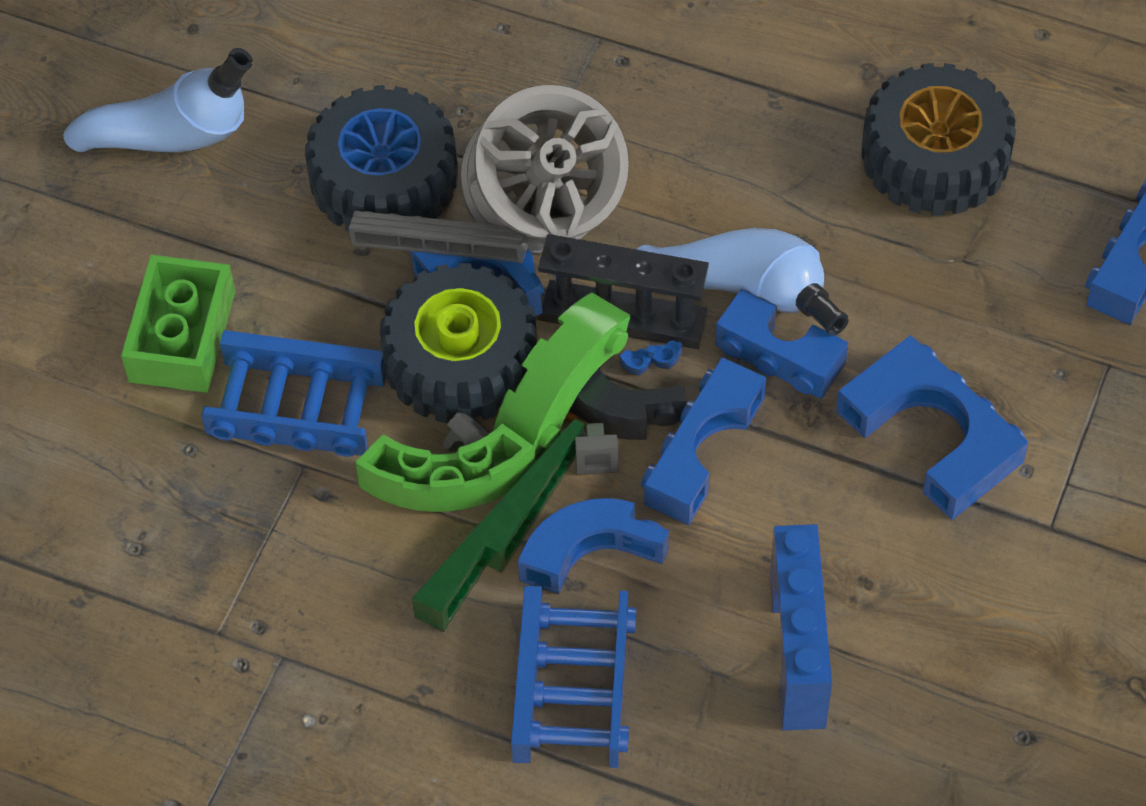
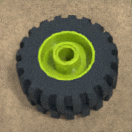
M459 263L458 268H448L447 264L436 266V271L429 274L425 270L414 276V283L411 285L405 282L396 291L397 299L391 298L384 309L385 317L381 319L380 342L389 385L397 391V397L405 405L410 406L413 403L414 412L423 417L433 414L436 421L449 423V420L457 412L474 418L482 416L483 420L494 417L495 410L501 407L508 389L516 392L519 383L527 372V369L522 364L537 344L534 309L529 305L528 297L524 291L518 287L514 289V281L503 274L496 277L493 269L481 266L480 270L472 269L471 264Z

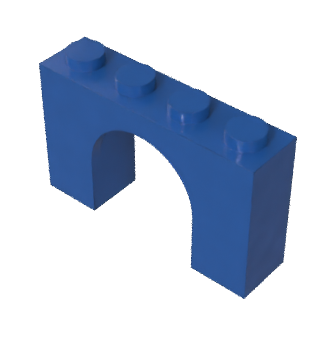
M912 335L908 336L838 392L836 412L863 438L869 436L898 412L911 407L924 406L941 410L958 423L964 434V441L926 472L923 494L951 520L955 519L1024 463L1028 441L1020 428L1014 424L1007 423L996 413L994 406L989 400L975 394L958 372L950 371L938 360L935 352L928 345H921Z
M818 524L774 526L770 586L773 613H780L781 675L779 698L782 731L826 729L832 677Z

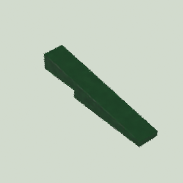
M576 419L573 420L412 597L414 617L445 632L485 568L489 566L501 573L503 572L576 459L575 437H584L583 422Z

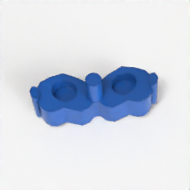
M669 341L666 345H649L647 350L639 349L634 352L625 350L623 354H620V366L627 372L635 375L644 373L651 363L659 368L670 369L679 360L682 352V343Z

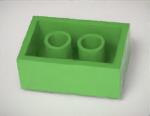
M150 255L121 355L129 383L204 393L209 392L220 351L222 333L226 329L236 292L230 265Z

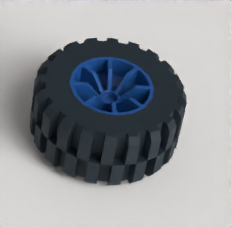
M385 85L373 86L374 90L363 91V88L351 91V96L344 98L342 95L331 102L332 108L330 110L324 108L316 117L317 124L314 123L307 134L308 142L305 145V158L311 192L315 197V203L321 212L327 213V218L337 226L345 224V230L349 232V225L351 224L354 211H371L382 214L393 213L401 216H420L422 218L436 219L442 213L441 206L445 208L449 205L453 198V190L457 187L458 182L456 141L450 120L444 117V111L433 102L429 104L427 97L417 92L413 95L408 94V89L395 86L394 90L385 89Z

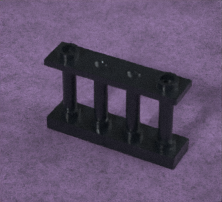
M547 234L538 272L556 275V280H549L542 305L541 321L562 325L559 323L558 318L572 305L592 292L630 315L626 331L628 337L665 344L669 341L681 342L682 347L699 350L707 318V307L692 305V299L701 301L709 262ZM572 278L593 281L596 283V287L573 284ZM612 285L636 289V295L612 291ZM652 292L676 296V302L652 298Z

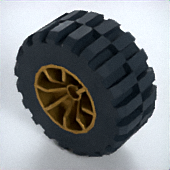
M934 63L922 64L921 68L917 70L910 67L900 71L899 78L893 75L884 81L881 89L876 90L870 98L869 107L866 108L861 158L864 160V169L867 176L873 179V186L881 194L887 192L889 194L888 200L896 205L901 206L903 203L909 206V211L919 214L921 210L932 211L931 216H943L944 211H952L953 214L967 211L968 205L975 208L985 203L987 195L989 197L995 195L1001 188L1002 181L1006 179L1016 134L1014 112L1008 107L1009 101L1001 91L995 92L996 85L986 77L981 80L977 77L978 73L966 68L965 71L955 69L956 65L944 63V67H934Z

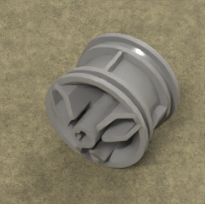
M541 85L530 87L511 95L500 103L470 139L460 168V185L463 200L475 223L508 226L521 234L527 235V249L532 254H541L547 234L581 239L610 215L620 201L626 186L629 165L627 147L623 134L614 118L592 97L581 91L564 86ZM536 124L538 128L537 134L525 125ZM555 129L563 132L560 138H554ZM501 139L508 144L510 151H500L497 149ZM572 140L579 146L576 150L570 143ZM587 162L589 170L572 168L575 164ZM497 172H516L514 176L498 180ZM512 190L518 197L513 203L506 196ZM577 190H586L588 192L585 201L580 198ZM534 201L531 214L524 212L523 209L527 202ZM551 207L558 211L562 218L551 219L549 215Z

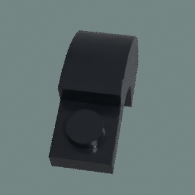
M598 368L577 395L570 407V411L590 424L603 423L605 435L617 434V438L647 440V425L670 426L680 422L681 414L686 406L684 386L647 390L625 389L608 380L600 368Z

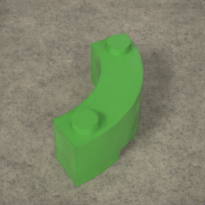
M592 292L572 305L558 318L562 326L553 334L548 342L540 338L523 362L522 366L527 369V372L519 383L516 392L508 389L493 431L501 424H504L534 446L535 456L547 450L561 435V426L586 382L604 362L624 348L628 339L626 331L630 315Z
M501 424L486 437L469 445L459 447L458 452L449 454H431L430 450L403 445L383 434L355 462L359 487L370 495L402 508L428 512H448L480 506L506 495L535 463V450L532 444L504 424Z

